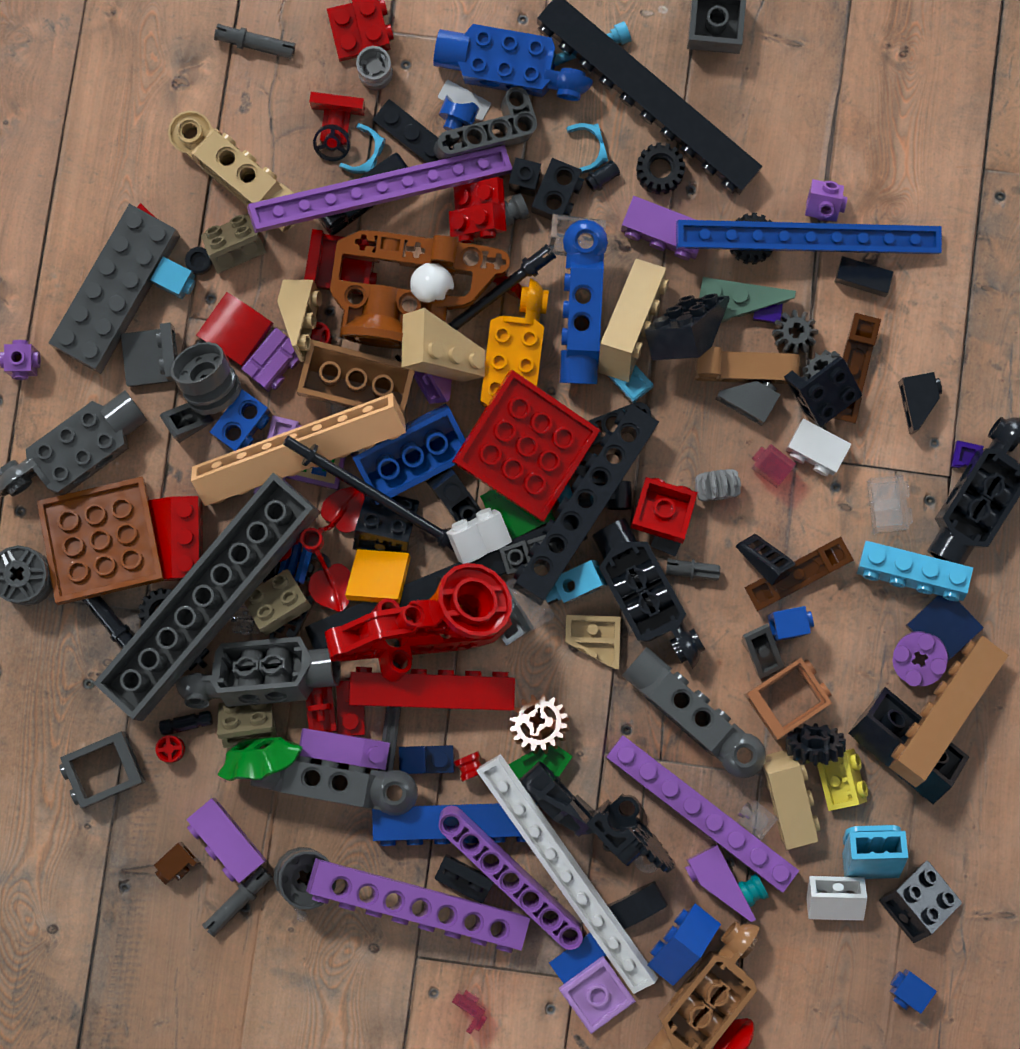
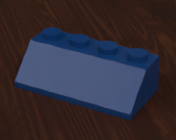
M446 403L406 423V433L400 437L376 443L375 446L369 449H360L352 452L351 456L364 481L392 498L456 465L452 461L466 439Z

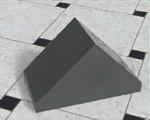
M188 403L160 414L161 419L178 443L214 421L211 415L195 413Z

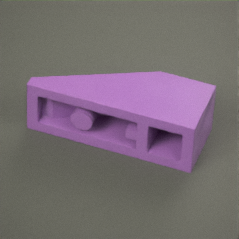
M302 728L299 745L303 746V750L299 753V756L386 770L390 743L377 739Z
M715 844L686 859L689 866L685 867L692 882L697 880L699 885L748 921L753 922L756 920L718 845Z

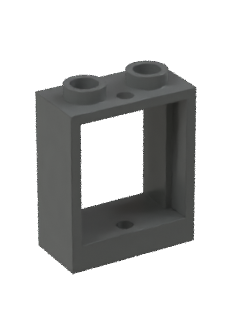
M123 731L60 757L62 764L59 765L60 771L65 780L69 779L73 788L70 790L71 798L75 805H80V808H87L146 782L127 734ZM114 743L129 780L87 798L72 761Z

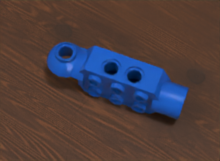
M472 24L466 33L440 29L437 35L433 65L435 67L461 71L465 84L508 91L510 88L518 86L525 89L528 95L543 97L552 89L557 90V97L561 99L579 101L581 95L586 93L594 83L592 79L585 76V72L578 69L562 68L561 71H555L554 61L556 52L552 37Z
M585 219L571 224L563 238L564 250L566 252V269L570 270V274L565 273L564 291H569V301L563 302V318H568L567 328H562L561 345H566V350H561L560 383H598L604 253L607 249L608 240L607 234L601 225L595 221ZM583 234L590 235L593 239L592 247L588 249L581 248L578 244V238ZM579 290L587 291L590 295V301L585 304L579 303L575 298L576 292ZM578 317L586 318L589 322L588 329L585 331L577 330L574 326V320Z

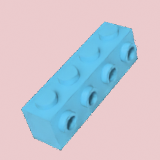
M865 541L857 574L862 575L863 578L868 580L889 582L890 585L895 587H909L923 594L933 593L941 595L947 600L963 601L968 593L973 567Z

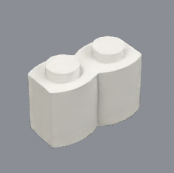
M486 508L477 512V517L467 522L464 519L452 524V529L446 533L458 562L462 564L473 562L487 553L498 550L512 542L499 511Z

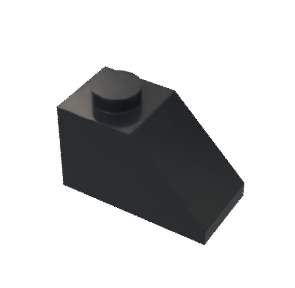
M934 372L905 377L898 382L909 434H914L920 429L940 399L939 394H942V385L940 379L935 378Z

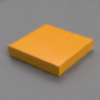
M357 549L345 594L347 600L380 602L382 599L390 598L400 604L410 564V554Z

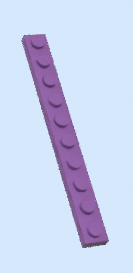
M505 145L250 203L247 206L254 232L258 233L511 174L512 166Z

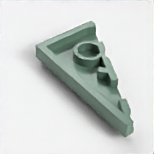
M703 277L699 298L714 293L718 294V296H729L730 300L721 321L722 323L736 316L741 317L765 307L786 303L791 299H795L796 291Z

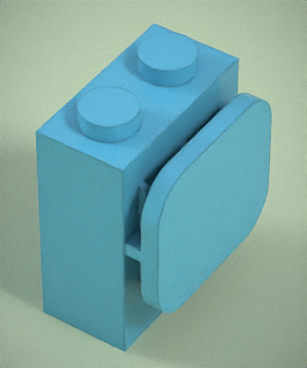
M896 825L854 826L845 830L843 836V844L845 846L842 852L844 877H865V879L900 878L908 860L906 831H901V827Z

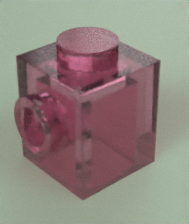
M772 444L767 449L761 446L752 458L756 462L752 469L776 488L796 465L795 462Z

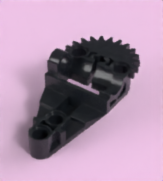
M538 761L519 779L529 795L551 819L574 831V834L578 837L595 833L626 866H630L640 855H645L651 863L653 862L663 872L669 873L675 868L672 858L662 847V843L655 838L656 836L637 817L640 811V803L636 797L622 793L613 803L608 799L595 811L579 795L574 796L560 781L561 779L555 776L541 761ZM623 801L632 802L635 806L634 813L624 815L620 810V804Z

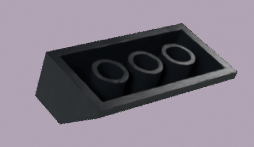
M884 687L857 719L848 734L875 755L879 761L889 767L894 760L891 757L893 751L900 743L905 744L908 739L905 736L906 732L914 722L918 724L922 717L888 688ZM951 742L927 779L917 787H914L900 775L898 776L913 787L922 797L935 804L952 788L969 756Z

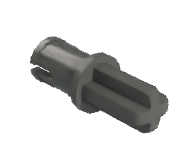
M668 558L666 576L690 578V581H693V578L717 581L720 578L721 568L715 564L695 562V559H692L691 562Z

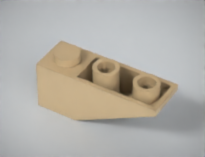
M283 280L277 302L292 347L299 361L304 362L306 352L310 350V336L312 329L316 327V313L318 307L322 304V293L318 291L314 280Z

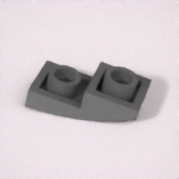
M546 535L499 549L507 575L516 573L521 564L527 566L531 559L528 556L529 551L535 542L541 544ZM557 542L548 544L552 552L560 553Z

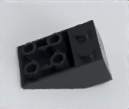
M715 293L708 294L702 298H695L693 295L680 298L679 303L675 306L668 308L663 316L654 319L653 324L644 330L652 361L701 357L713 345L730 300L729 296H718Z

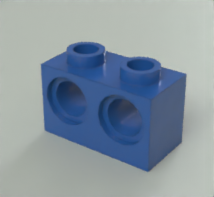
M241 389L237 399L226 409L210 433L231 450L236 451L252 445L254 441L252 436L257 429L262 430L271 418L268 416L271 411ZM247 407H256L257 415L254 418H244V411ZM232 428L241 429L240 438L235 441L229 440L228 432Z
M806 606L776 611L767 615L775 642L806 636L811 633L810 629L814 627L811 611H806Z

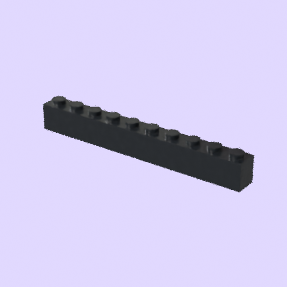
M552 0L537 17L538 30L544 36L553 37L560 43L558 47L568 56L573 54L580 60L578 62L585 71L596 73L600 77L599 82L608 90L613 88L621 94L619 98L624 104L630 108L634 105L640 110L641 113L639 115L650 125L654 122L661 128L660 133L670 142L675 140L682 146L680 150L687 157L698 159L702 163L701 168L710 176L715 174L723 180L721 185L733 194L736 191L740 195L763 167L760 163L566 0Z

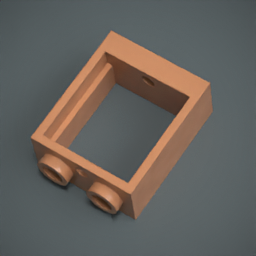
M798 658L744 694L774 740H778L832 704L829 699L832 696L831 692L823 682L821 684L818 683L814 677V674L817 672L808 659L803 661L802 658ZM797 668L819 702L782 727L760 693Z

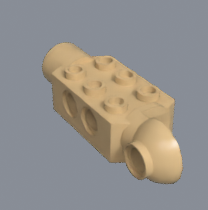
M188 110L179 113L172 119L168 129V136L175 149L191 157L201 169L246 206L250 203L294 194L283 183H279L276 180L277 176L269 168L264 167L262 170L256 163L257 159L247 150L241 152L235 146L236 142L228 134H221L218 129L211 127L205 115L197 111ZM188 130H197V135L194 138H185V133ZM254 179L252 182L246 183L248 180ZM295 224L279 227L278 229L286 233Z

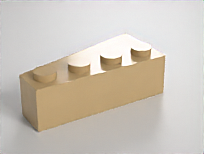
M635 259L600 343L598 373L626 382L630 381L636 361L642 352L643 342L646 337L644 330L652 325V317L657 315L660 307V295H665L668 288L669 280L665 279L666 267Z

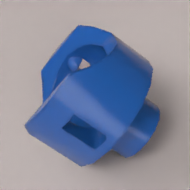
M446 95L439 112V116L446 120L443 128L448 131L474 124L479 107L473 102L465 104L454 103Z

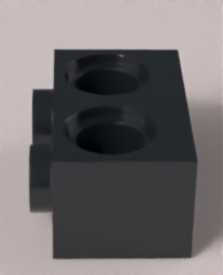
M552 158L532 204L531 212L559 224L562 223L564 217L569 219L574 207L571 199L574 193L579 195L584 183V179L581 178L582 169ZM561 175H567L572 181L568 185H561L557 182V178ZM551 199H557L560 201L561 207L553 210L546 203Z

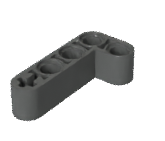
M518 86L512 87L507 91L501 102L503 117L443 132L434 146L436 158L442 160L505 145V147L528 141L536 130L537 119L527 91ZM509 99H517L520 102V106H513ZM517 123L525 124L528 127V131L520 130ZM492 130H500L503 133L504 137H496L493 134ZM467 136L476 137L479 144H471Z

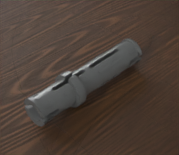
M219 23L216 26L215 41L218 40L237 45L239 49L245 47L289 58L290 60L293 58L292 54H294L296 46L294 42L248 32L247 28L243 27L236 29Z
M260 866L245 883L241 882L238 885L239 889L202 924L204 929L208 928L207 932L215 937L250 900L254 901L257 898L256 894L273 879V876L270 873L267 874L268 871L263 866Z

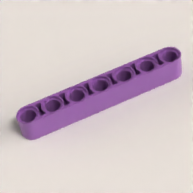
M451 805L442 809L439 816V829L441 833L560 946L567 950L578 948L583 940L580 922L460 808ZM452 816L457 818L459 823L455 826H448L444 820ZM473 835L479 841L474 845H468L464 839L467 836ZM489 854H493L498 857V861L490 864L485 862L484 858ZM508 873H514L518 876V879L514 882H507L504 876ZM527 892H534L538 895L533 901H528L523 896ZM550 910L558 914L554 919H546L543 915ZM569 929L577 932L576 936L572 938L565 937L563 933Z

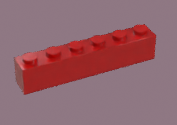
M356 667V672H349L348 705L514 711L515 678L508 677L509 672H492V677L481 676V671H465V676L454 675V670H438V675L427 674V669H411L410 674H405L400 680L394 682L385 679L382 673L372 672V667Z

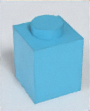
M162 257L150 279L155 286L182 300L185 294L189 295L196 282L193 280L195 276L191 270L165 257Z

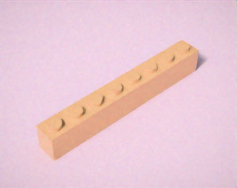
M390 393L192 466L191 482L204 506L213 503L218 504L226 498L237 494L243 495L251 489L262 486L272 473L284 478L286 476H295L311 467H319L312 462L307 466L302 465L304 457L283 445L288 435L308 448H311L313 444L318 445L317 453L328 460H333L335 458L347 457L352 452L360 449H369L375 446L376 443L387 439L393 440L406 433L405 417L394 394Z

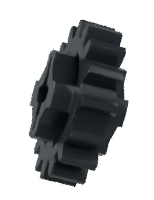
M814 723L813 727H811L810 725L803 724L802 728L796 727L794 732H788V737H786L787 755L793 756L794 761L801 759L803 764L813 762V765L817 766L818 762L828 765L830 760L838 762V757H844L846 739H844L843 733H838L837 728L830 730L828 725L818 727V724Z

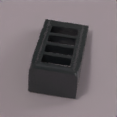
M753 534L736 545V548L771 586L789 576L796 566L792 559L757 534ZM754 544L756 547L752 549L749 545Z

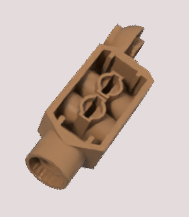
M735 921L729 926L721 938L725 945L720 952L709 951L659 1013L658 1018L662 1028L645 1049H712L757 992L754 981L735 963L739 958L744 959L756 946L758 942L756 936L759 932L758 925H740Z

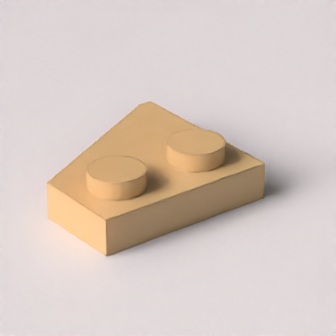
M566 615L565 643L605 665L619 670L621 617Z

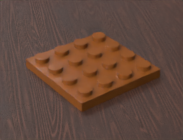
M143 476L37 501L52 588L57 605L164 581Z

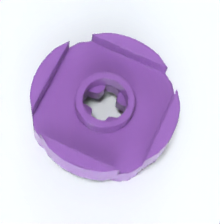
M922 631L908 633L899 640L894 649V669L897 675L910 686L931 685L938 681L946 671L947 649L944 643L935 635ZM916 652L928 656L925 660V665L921 666L919 663L915 664L913 662L916 658Z

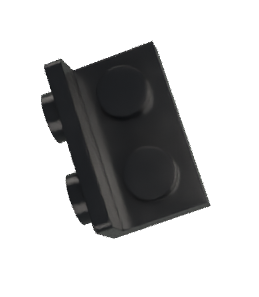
M448 854L445 855L435 875V880L480 903L484 902L494 883L483 872Z

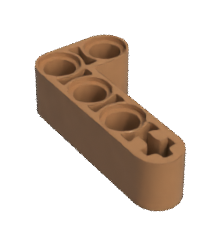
M712 346L701 357L695 358V380L739 383L755 381L762 383L766 381L770 384H787L784 376L792 370L800 376V355L729 352L722 351L720 347Z

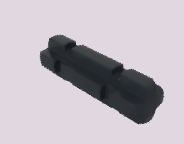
M210 711L199 712V715L194 713L173 718L172 721L170 719L160 721L159 729L161 735L173 734V731L178 733L199 728L200 725L202 727L212 725L213 718Z

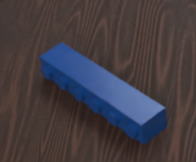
M499 803L452 805L460 808L496 843L506 842L505 837H516L517 842H526ZM451 805L413 806L407 813L394 816L383 813L381 810L372 809L373 841H379V846H396V840H407V845H423V839H434V844H451L439 829L440 812L445 807ZM452 816L444 820L448 826H455L459 823L458 819ZM470 835L465 837L464 841L465 843H477L478 838Z

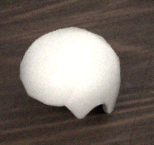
M425 263L418 267L410 280L411 292L421 302L444 300L446 292L449 289H454L453 277L447 269L438 263Z

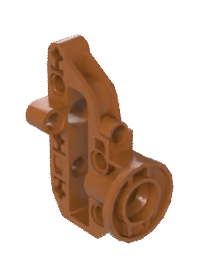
M363 230L340 239L336 245L330 286L332 297L343 310L339 337L350 342L368 346L402 349L403 314L409 313L402 308L406 300L411 299L417 303V308L414 311L425 308L446 322L447 310L465 309L472 306L496 278L504 277L510 268V258L503 250L482 245L460 243L457 238L445 235H434L432 239ZM366 239L370 246H366L365 250H360L358 244H362V241ZM416 247H420L422 254L419 255V258H414L413 253L408 251H415ZM468 254H474L478 257L479 261L474 266H468L463 261L464 257ZM483 256H487V262H491L486 263V268H482ZM348 258L376 263L381 260L399 263L400 266L418 268L425 263H438L453 276L455 274L472 276V283L469 293L463 297L445 295L444 300L421 302L412 294L411 290L341 280L343 260ZM496 258H500L501 263L505 264L501 265L500 269H494L493 263L496 261ZM353 292H359L363 295V300L359 304L350 303L348 298Z

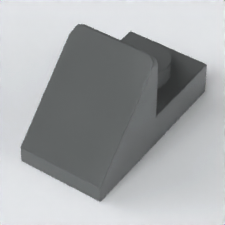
M768 624L742 636V644L748 651L756 674L760 679L785 668Z

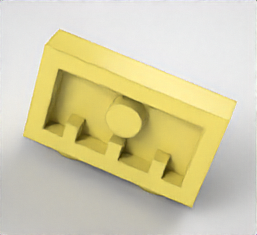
M854 748L846 750L843 758L838 757V762L830 760L828 765L818 762L817 766L828 811L867 802L868 787L866 782L862 781L860 773L862 763L860 756L855 753Z

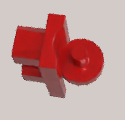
M332 687L313 688L308 699L305 700L309 729L325 732L337 731Z

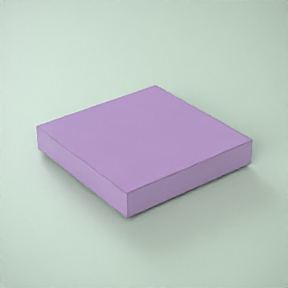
M604 956L559 987L562 995L591 1034L636 1002Z

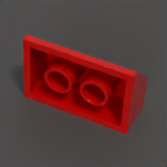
M174 496L149 500L164 581H181L203 555V502L199 496Z

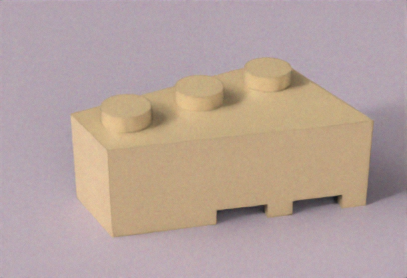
M425 308L403 314L402 368L460 382L485 377V350Z
M787 750L766 755L763 766L767 779L765 784L767 791H770L773 804L772 809L781 841L786 850L819 842L816 832L821 831L817 816H812L810 807L814 806V800L811 791H806L804 781H808V775L805 765H800L798 761H794L793 756L787 755Z

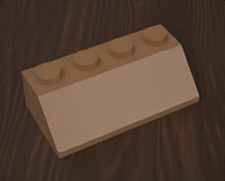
M310 339V350L306 354L297 394L298 396L352 408L393 393L403 415H405L415 371L402 368V362Z

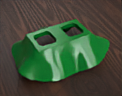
M282 737L242 739L226 753L225 763L217 775L227 781H234L235 779L263 780L267 776L291 766L303 750V746L286 741Z

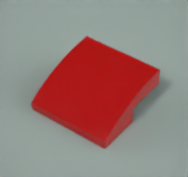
M226 292L196 336L204 342L218 344L223 349L227 358L243 367L274 323Z

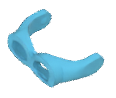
M358 123L357 129L369 133L374 138V154L366 163L360 166L352 167L340 163L339 168L353 174H365L376 166L386 139L370 127Z
M579 123L566 128L568 133L578 130L589 131L600 143L599 155L595 162L579 168L582 169V174L590 172L603 163L608 162L598 123L594 125Z

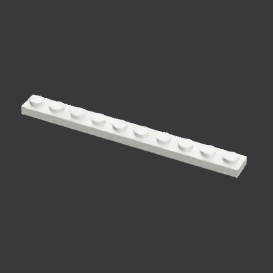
M500 754L481 765L476 770L632 993L635 994L654 984L658 977L647 966L648 963L502 755Z

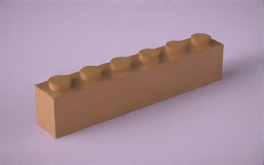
M981 636L975 642L970 640L961 651L964 655L960 662L956 660L947 672L950 675L947 682L942 681L933 693L937 696L932 703L929 701L923 707L919 714L922 716V719L918 724L916 722L912 724L905 734L908 737L905 744L900 743L891 755L894 760L889 768L914 787H917L927 779L1009 656L984 636Z

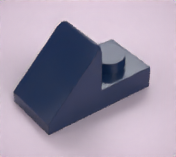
M453 745L399 747V770L408 774L454 773Z

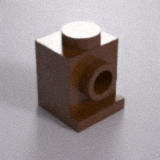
M178 842L154 864L157 869L155 874L167 885L174 878L177 881L181 880L190 871L187 866L189 864L192 867L196 866L200 861L183 842Z

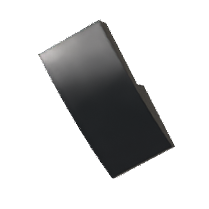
M653 881L631 891L628 896L614 901L607 906L623 929H627L664 909L668 904L656 882Z

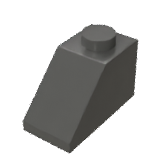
M755 381L721 390L715 400L762 426L781 394L776 392L777 388L766 381H763L762 384Z

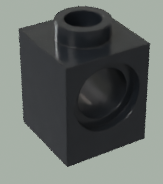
M515 157L509 180V191L535 197L541 174V163Z

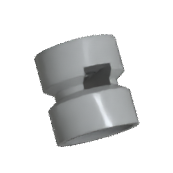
M369 46L359 53L356 65L361 83L372 90L386 87L392 80L393 75L390 56L386 50L378 46Z

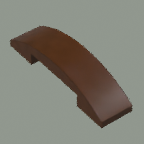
M854 313L842 358L847 362L860 391L863 392L881 319ZM862 397L833 419L856 424Z
M839 537L794 561L796 566L790 575L771 586L763 577L744 588L758 612L854 561L842 537Z

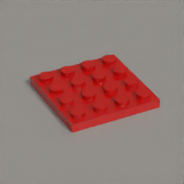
M509 370L452 462L538 520L544 521L597 437L600 429L515 371Z

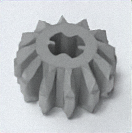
M734 469L704 472L695 478V491L698 493V500L702 502L731 499L741 493V481L738 471Z

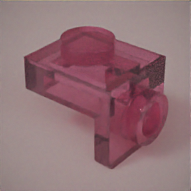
M458 990L452 999V1003L474 1017L468 1025L466 1032L471 1034L474 1029L479 1032L487 1019L484 1015L486 1008L477 1003L479 998L470 991L465 990L462 993Z

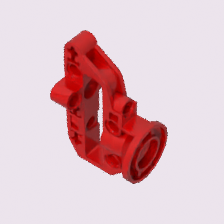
M473 563L454 566L441 578L436 593L429 600L411 601L407 606L400 607L395 600L385 598L376 605L371 613L345 625L325 631L329 658L331 661L378 658L380 670L385 679L394 682L398 681L411 669L412 655L468 650L494 643L512 625L509 618L512 612V596L506 583L495 571L481 564ZM398 638L400 647L389 645L385 639ZM393 661L398 663L401 669L396 668Z

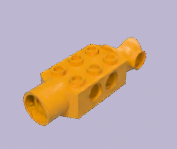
M530 278L529 287L522 286L519 312H526L525 318L499 316L490 321L485 360V377H483L480 399L481 405L485 408L509 370L515 371L537 386L544 326L540 324V315L546 314L549 290H544L532 278Z

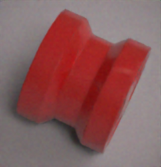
M317 322L316 327L312 329L310 339L331 344L332 336L329 328L325 324Z
M166 735L158 740L155 751L160 760L174 763L184 756L185 744L177 736Z
M479 751L454 761L455 766L461 771L460 778L462 782L479 775L476 771L481 766Z

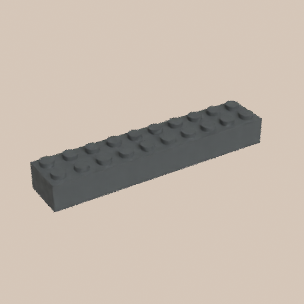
M272 473L93 684L132 720L144 721L296 543L301 533L319 516L321 511L282 477Z

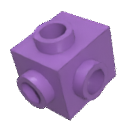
M812 179L806 201L805 216L815 217L820 221L837 222L839 212L844 213L847 203V197L843 196L844 186L838 185L833 181L824 182Z
M13 340L12 344H4V352L0 353V366L4 368V372L16 380H26L28 376H37V368H40L41 356L40 352L32 344H29V341ZM16 355H22L19 362H16Z

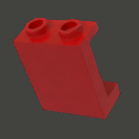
M312 229L304 280H314L317 288L330 290L336 245L338 240L345 237L324 234L323 230ZM363 240L362 244H358L360 250H365L366 246H370L367 240ZM345 258L343 260L341 280L376 285L377 273H373L375 262ZM353 292V294L362 295V294L359 293V292Z

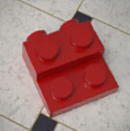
M352 0V3L327 8L339 62L357 58L359 53L369 46H378L386 51L391 50L389 41L394 40L391 24L385 25L383 16L388 15L385 0Z
M495 177L454 187L455 210L449 211L450 237L457 238L460 243H473L474 238L492 239L496 237L497 233L506 232L504 184L502 178Z
M645 477L631 528L683 544L698 493L686 486H675L665 483L664 480L659 478Z

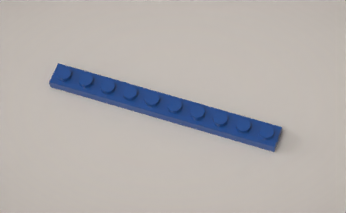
M677 220L676 248L942 253V226Z

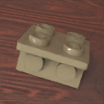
M249 214L235 216L230 222L221 226H212L205 233L201 234L207 254L217 274L267 253L259 234L254 232Z
M288 569L258 586L244 602L259 630L265 636L312 608Z
M224 702L219 703L217 735L218 739H222L223 748L234 747L242 739L278 737L273 714V703L227 707Z

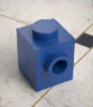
M907 969L903 973L899 971L890 983L893 986L890 992L896 996L893 1001L905 1010L910 1006L920 1014L937 992Z

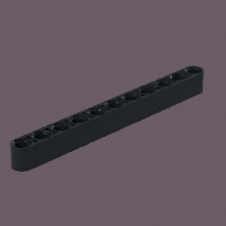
M563 521V525L567 530L573 531L577 529L574 521ZM546 526L517 537L506 546L543 536L542 532ZM557 543L559 551H561L562 547L559 543ZM499 549L470 562L481 564L495 571L499 576L507 574ZM455 563L405 584L399 606H407L411 601L429 600L437 590L436 578L445 575L454 566L461 565L462 563ZM362 602L306 626L305 630L313 649L327 648L325 631L345 625L371 613L379 602Z

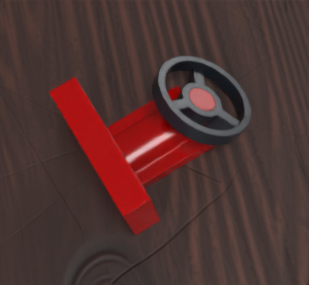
M311 92L309 100L311 109L324 111L322 127L317 130L313 139L314 150L324 160L339 161L350 150L351 140L348 131L351 114L364 116V98ZM321 132L320 142L323 143L317 146V136ZM324 148L332 151L338 149L343 154L337 157H329L320 150Z

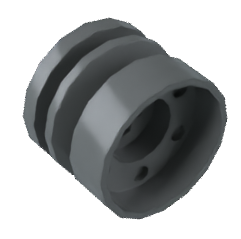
M211 342L197 343L182 351L173 361L171 367L172 378L183 392L184 398L195 413L201 415L218 413L233 404L241 391L240 379L235 374V370L230 366L227 356L218 344Z
M18 545L8 547L0 552L1 598L14 604L30 606L40 603L49 596L53 588L46 556L29 547ZM17 570L23 571V580L16 579L18 577L15 573Z
M297 847L288 850L279 858L274 868L273 880L277 891L290 905L299 909H314L324 904L312 900L313 895L308 893L306 889L315 858L330 861L320 852L308 847ZM301 870H303L305 873L309 872V874L306 876L308 881H306L305 883H303L301 880L297 881V879L300 877L299 872ZM336 881L332 885L333 892L336 888Z

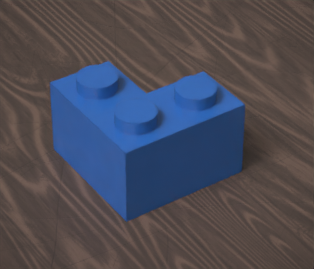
M696 903L688 911L683 909L674 920L677 926H672L663 937L665 941L659 940L650 951L653 957L647 966L672 986L701 958L721 926V923Z

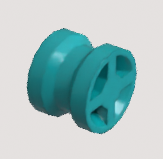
M756 873L751 875L750 880L737 883L749 907L754 906L755 902L759 899L765 900L769 898L763 883Z

